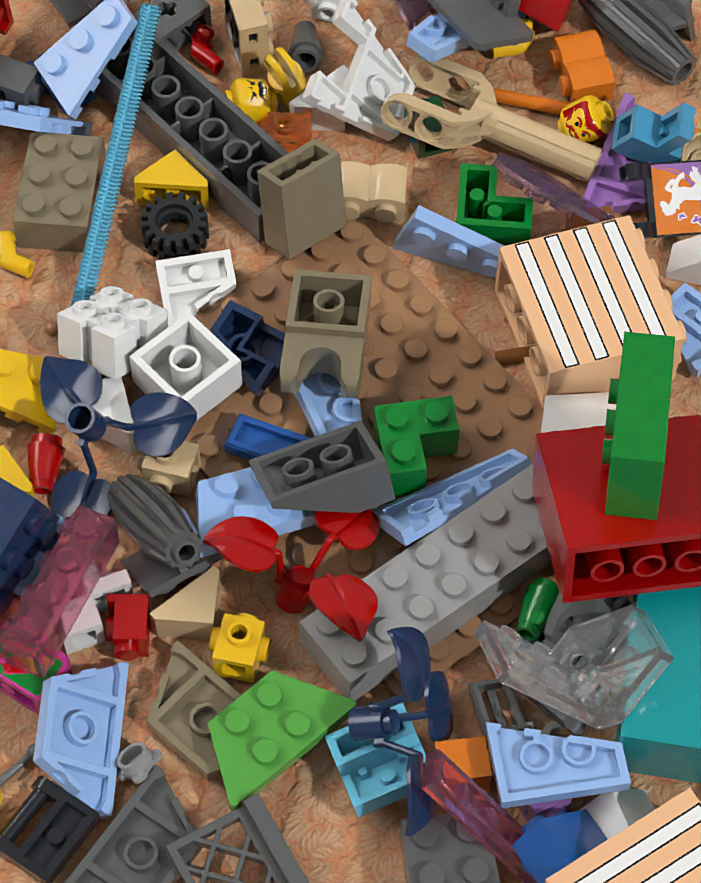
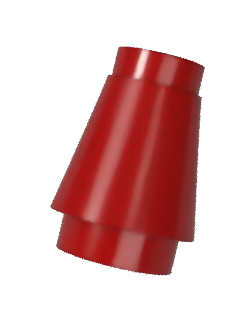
M48 433L34 434L31 436V442L26 445L29 481L33 485L35 494L48 495L53 493L66 451L65 447L62 446L63 439L57 435Z

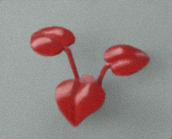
M371 509L359 513L314 511L315 524L319 529L330 535L324 541L309 568L297 565L287 570L286 573H284L283 553L275 548L278 542V533L267 523L259 519L247 516L229 518L215 525L204 536L202 543L214 548L225 560L242 570L259 573L270 569L274 562H276L277 574L274 582L280 586L276 593L275 601L283 611L291 614L301 613L305 610L311 599L316 608L337 627L357 641L361 642L378 608V598L374 590L366 582L353 575L342 574L334 578L333 575L327 573L322 578L315 579L314 573L336 539L341 545L352 551L363 550L375 541L380 525L379 519Z

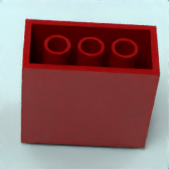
M700 415L668 418L665 464L657 520L605 515L610 465L601 464L604 438L613 439V436L604 435L605 426L536 433L532 491L562 603L701 586Z

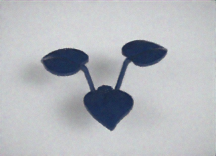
M45 356L40 376L43 406L46 413L53 420L66 425L68 430L79 437L77 445L81 447L89 468V476L77 470L68 472L58 479L51 494V511L75 524L77 528L74 533L78 536L86 535L98 528L112 512L107 496L111 483L104 479H96L98 472L88 443L99 440L104 435L106 428L111 426L125 431H134L133 441L138 450L151 457H163L176 451L185 441L197 420L195 408L179 396L154 392L141 396L132 404L131 417L134 423L114 420L109 416H103L92 407L99 401L103 390L101 375L94 366L81 360Z
M397 627L388 630L387 633L396 651L403 693L382 702L370 703L369 706L353 707L349 713L348 727L350 736L354 741H374L375 748H386L409 756L406 768L407 827L404 836H413L432 819L435 812L437 792L434 771L429 762L424 763L422 752L388 740L393 735L398 734L400 722L427 718L431 740L434 742L448 740L452 735L454 717L449 701V685L445 674L442 671L431 672L430 651L426 637L416 628ZM423 694L425 696L427 708L425 711L398 714L397 710L390 709V707L404 701L419 702Z

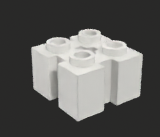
M105 287L100 292L90 296V301H77L69 308L57 313L59 355L68 359L90 361L99 373L116 380L131 372L129 356L168 328V310L151 303L147 299H134L133 295L124 292L119 287Z

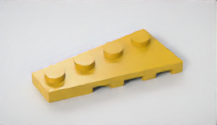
M0 349V410L6 412L5 417L19 423L24 420L38 426L37 431L52 434L55 431L56 421L46 413L40 390V376L44 358Z

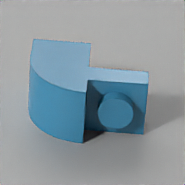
M682 103L661 116L642 106L636 105L616 118L611 150L645 163L677 161L681 159L683 145L691 141L695 131L693 122L696 108Z

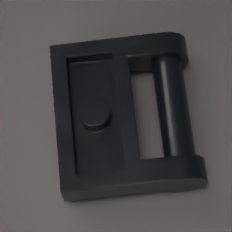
M39 775L31 785L33 791L0 831V857L7 859L39 882L52 883L101 818L99 812L46 777ZM46 801L53 802V806L19 848L13 844Z

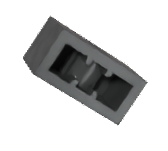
M153 0L148 4L158 6V10L161 11L159 14L161 15L159 17L160 20L157 21L159 24L156 25L158 28L155 29L157 31L156 34L176 52L191 43V36L196 32L197 26L206 24L212 27L210 4L205 0ZM140 8L134 12L137 17L139 16Z

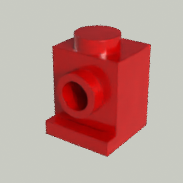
M107 594V606L110 617L106 619V641H113L114 657L124 661L135 660L138 657H149L151 627L149 595Z

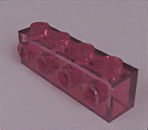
M78 505L72 517L67 516L59 529L58 541L52 551L47 550L39 564V574L33 585L27 584L19 599V609L14 618H8L1 628L0 644L7 664L44 679L120 543L116 519L82 505Z

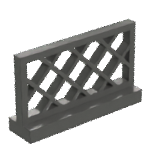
M259 793L243 800V806L165 846V850L183 883H195L192 876L201 878L200 883H206V880L216 883H247L239 880L245 860L262 864L268 873L265 883H271V880L273 883H309ZM239 822L247 835L243 850L220 844L219 840L222 830ZM215 834L213 841L206 840V838ZM250 843L257 854L248 852ZM192 845L210 849L204 870L186 865L179 852ZM216 851L240 858L234 878L209 872Z

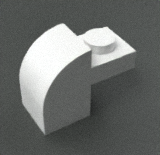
M81 568L68 575L60 583L54 596L53 609L58 631L67 655L106 642L99 613L108 610L107 594H133L132 583L126 569L118 572L107 571L98 575L94 580L87 582Z

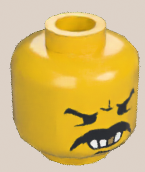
M238 78L232 82L230 90H224L223 92L227 98L259 126L265 125L269 118H274L277 95L276 92L272 91L266 80Z

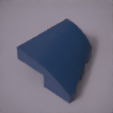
M229 300L211 327L210 332L241 360L242 379L251 393L258 397L280 373L285 333L264 323L263 316Z

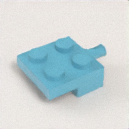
M403 703L390 708L397 710L398 714L407 713ZM400 722L398 734L393 735L388 741L422 752L424 763H428L429 761L412 722ZM348 726L325 736L358 818L407 797L406 768L409 756L386 748H375L374 741H354L350 736Z

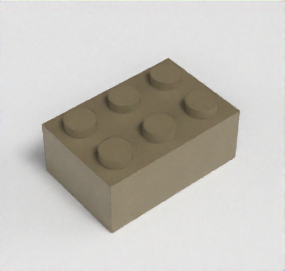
M44 132L30 133L12 220L18 247L84 252L83 249L85 248L90 219L92 218L95 198L99 189L100 177L103 172V165L105 164L106 150L104 137Z

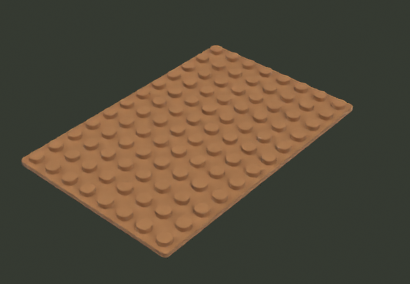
M359 217L352 221L346 220L345 227L291 259L285 257L194 315L210 331L229 300H232L263 316L264 323L285 333L294 269L372 275L371 310L359 400L362 423L374 442V406L453 396L460 429L458 452L456 454L425 458L427 467L426 487L510 449H515L529 457L531 464L534 463L536 433H541L544 409ZM131 372L122 376V381L138 399L146 395L133 382ZM279 373L258 397L251 393L242 379V386L194 423L185 441L199 444L201 458L199 470L209 479L250 467L249 460L227 453L224 450V444L239 413L310 438L315 436L294 393L280 392ZM405 496L395 497V498H396L395 500H392V501H389V502H387V503H384V504H382L381 506H379L378 508H380V507H382V506H385V505H387V504H389V503H391V502H394V501H396V500H398V499H400V498H403V497H405ZM317 525L279 535L275 548L283 553L284 569L287 571L297 565L309 568L330 534L319 529ZM379 527L375 541L369 547L358 551L345 548L336 539L315 571L314 578H322L329 573L334 578L342 574H349L362 580L428 534L404 546ZM552 564L429 649L431 672L442 671L445 674L493 639L496 634L504 631L519 618L525 589L528 584H532L533 580L538 577L557 583ZM399 671L382 681L394 696L403 693Z

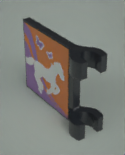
M701 160L628 163L623 167H619L620 182L639 180L644 182L647 222L633 223L636 229H641L644 239L701 234Z

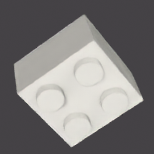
M190 312L129 356L132 380L145 394L163 392L179 396L195 408L197 420L242 386L241 360Z

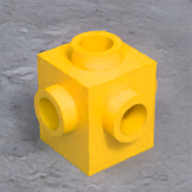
M224 613L221 627L214 626L210 637L209 651L213 652V671L221 677L255 683L260 661L267 662L271 649L272 639L266 637L265 621H261L247 613H238L236 615Z

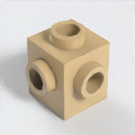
M184 441L176 451L163 457H151L140 452L137 468L142 471L143 479L160 486L168 494L174 493L190 497L201 466L199 444Z

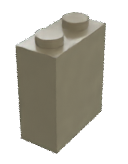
M314 138L257 171L265 243L286 258L291 259L346 226L340 153L320 140Z

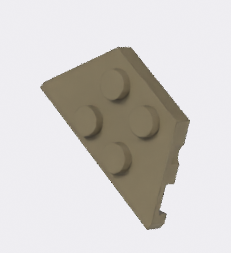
M177 640L172 645L165 674L161 676L156 700L152 703L147 716V728L203 777L210 780L221 776L215 749L211 741L208 722L240 697L241 694Z

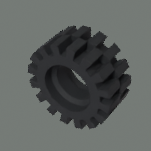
M168 192L166 193L167 199L163 200L158 195L154 198L155 205L151 202L147 203L145 206L146 212L142 211L141 229L144 246L146 249L149 248L151 256L155 257L158 254L159 260H164L167 257L189 256L190 253L193 255L201 254L200 248L205 249L207 246L209 226L207 211L205 212V207L201 202L197 204V198L191 195L186 200V195L182 192H179L178 198H173V193ZM174 221L184 222L189 225L186 231L179 234H168L161 230V227Z

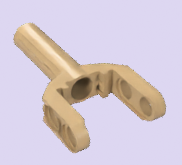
M417 54L409 66L410 78L419 88L465 106L466 109L461 107L458 114L408 93L390 95L381 107L380 115L387 126L440 149L465 148L484 139L587 183L602 156L601 148L497 106L494 88L482 73L446 58L431 63ZM417 64H429L433 68L434 76H422L418 72ZM454 76L462 78L467 84V89L464 91L454 89L450 84V78ZM392 103L403 105L407 110V117L400 118L395 116L391 112L390 105ZM432 117L438 120L442 127L441 131L433 132L427 129L424 119Z

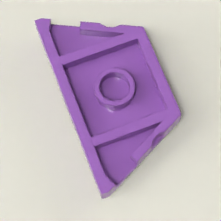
M625 92L601 151L602 156L590 178L578 211L609 205L613 213L646 210L643 180L620 182L619 167H623L628 163L645 162L631 159L611 150L616 118L636 106L634 103L635 98L629 93Z

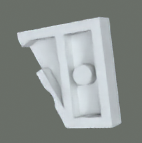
M230 249L156 261L163 308L168 310V327L188 312L194 316L236 289Z

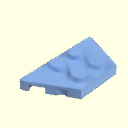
M0 100V125L37 132L91 136L92 122L49 115L50 108L41 106L18 105V109H14L15 102Z
M251 467L198 481L196 489V507L198 508L196 529L202 541L207 532L215 525L226 519L239 516L253 517L267 523L278 533V536L316 525L314 511L272 509ZM202 543L204 548L203 552L200 553L201 558L218 553L214 548Z
M125 662L101 669H86L72 675L66 673L52 676L43 681L33 762L68 793L99 812L101 820L111 817L113 811L118 767L117 759L120 749L129 663Z

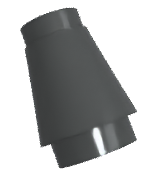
M300 21L296 24L288 50L289 56L300 64L303 72H310L316 69L323 58L316 27L310 21Z

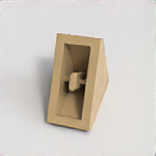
M215 566L211 567L150 613L152 631L157 637L210 641L214 626L217 627L221 596L219 570Z

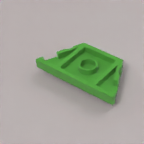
M271 670L208 722V729L213 748L215 749L230 810L234 811L243 806V800L262 791L323 740L326 735L330 734L348 719L350 710L353 707H357V703L348 697Z

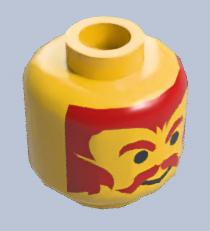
M586 95L562 108L560 119L557 122L558 130L592 145L608 136L611 129V121L614 120V114L606 101H601L593 95Z

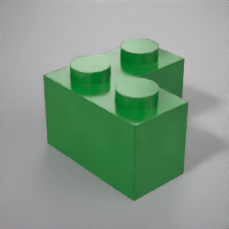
M461 163L456 223L504 246L530 240L533 198L496 196L498 166Z
M453 396L374 406L373 431L375 442L387 461L395 497L409 495L426 487L427 467L425 458L456 454L458 452L460 429Z

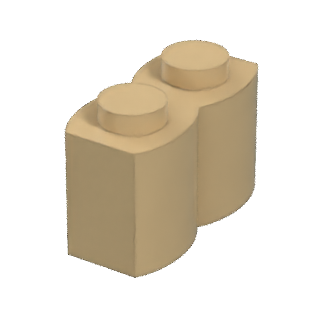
M353 161L341 162L345 218L347 221L356 220L358 217H369L383 223L404 219L407 185L406 167L396 164H375L370 166Z

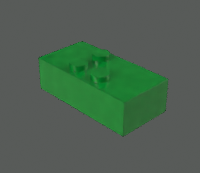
M624 331L619 379L610 378L608 404H616V410L607 409L604 435L613 436V439L604 438L601 464L610 465L605 515L657 520L665 464L675 336Z

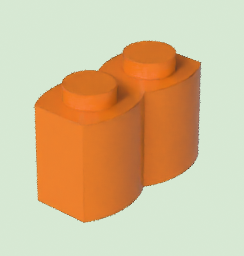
M594 29L554 37L553 49H549L548 57L551 69L553 71L557 70L559 73L558 86L561 96L567 97L569 103L586 95H593L601 101L613 99L615 79L597 31Z

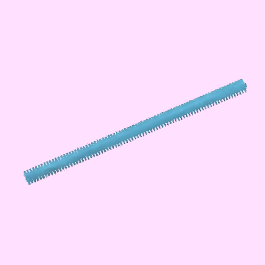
M146 3L141 4L137 20L138 24L136 25L134 39L132 40L133 43L128 57L121 88L122 91L120 92L121 95L117 104L118 107L116 108L117 111L113 121V128L104 161L105 164L103 165L104 168L100 177L99 189L95 198L94 210L92 211L90 227L88 228L89 231L87 232L88 235L86 236L85 248L83 249L84 252L82 253L81 265L79 266L78 278L76 279L77 282L75 283L76 286L74 287V295L72 296L73 299L70 306L77 301H90V296L96 294L93 291H97L95 287H98L96 282L98 283L99 280L96 278H100L97 274H101L99 270L102 269L99 265H103L100 261H104L101 257H105L103 253L106 252L104 249L107 246L104 244H108L105 240H109L106 236H110L108 232L111 231L109 228L112 225L109 223H113L110 219H114L111 215H115L112 212L116 210L114 207L117 206L115 203L118 202L115 198H119L116 194L120 193L117 190H120L121 188L118 186L122 185L119 182H122L120 178H123L121 174L124 173V165H126L123 161H127L124 157H128L126 153H129L127 149H130L128 145H131L129 141L132 140L130 137L133 136L131 133L134 132L132 129L135 128L133 125L136 124L134 121L137 120L135 117L137 116L136 113L138 112L137 109L139 108L138 105L140 104L139 101L141 100L140 97L142 96L141 93L143 92L142 89L146 80L144 77L147 76L145 73L148 72L146 69L149 68L147 65H149L148 61L150 60L149 57L153 48L151 45L154 44L152 41L155 40L153 37L156 36L154 33L157 32L155 29L158 28L156 25L159 24L157 21L160 20L159 17L161 16L159 15L161 11L158 10V6Z

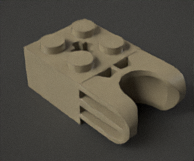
M294 269L280 363V392L298 394L305 378L315 373H326L335 377L340 383L341 397L359 399L371 310L372 275Z

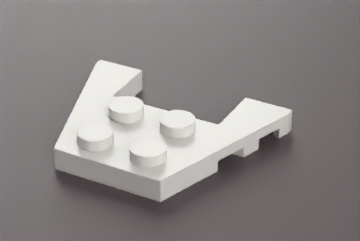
M340 0L331 22L358 45L345 82L341 89L321 71H318L310 76L301 100L314 108L386 141H390L398 136L399 131L392 129L384 123L380 115L381 107L392 94L408 93L413 95L416 84L390 47L384 50L374 36L377 29L369 19L363 21L354 8L358 5L357 1ZM392 103L390 105L391 112L397 117L404 118L405 107L398 103Z

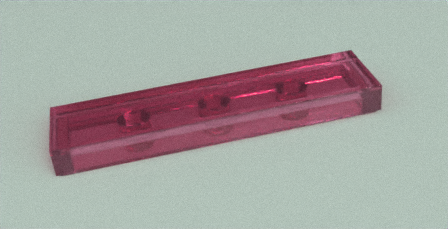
M437 749L427 753L421 789L524 883H537L533 876L524 870L521 865L522 860L512 848V845L524 834L521 830L522 826L441 750Z

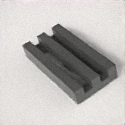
M507 677L468 684L469 697L482 735L486 738L487 749H489L485 726L486 722H491L480 692L485 691L496 724H501V728L524 731L527 728L512 684ZM501 688L514 726L508 727L495 689Z

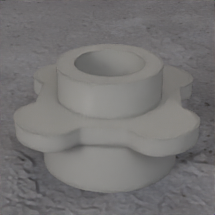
M142 742L133 743L127 746L118 756L117 765L119 769L116 776L120 781L131 779L135 784H139L148 777L156 766L155 764L161 760L162 753L159 749L150 751Z

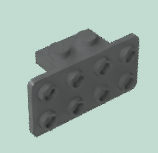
M427 0L476 50L487 51L492 48L514 46L530 42L533 39V30L517 16L521 0Z

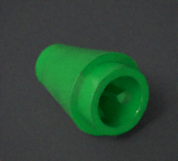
M538 577L533 580L532 584L526 586L517 622L518 625L515 629V632L523 639L537 641L545 630L549 613L559 593L558 585L554 581Z

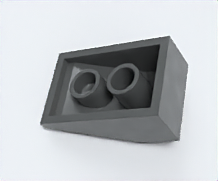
M361 420L249 460L250 467L272 509L359 513L378 508L382 504L396 499L387 461Z

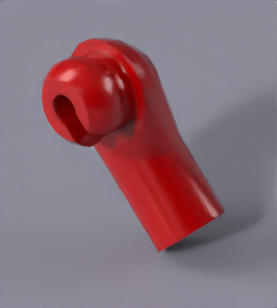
M201 24L197 26L196 32L191 36L190 55L209 72L218 74L224 66V60L212 52L215 32L209 25Z

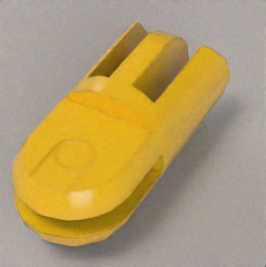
M277 47L274 48V52L278 62L270 53H267L264 58V63L268 70L267 80L272 91L276 92L277 100L285 104L287 109H289V102L305 91L307 81L300 64L292 60L284 48Z

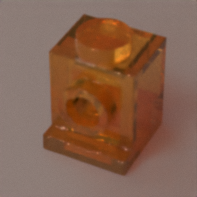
M305 109L304 114L269 112L268 122H260V127L290 153L312 140V110Z

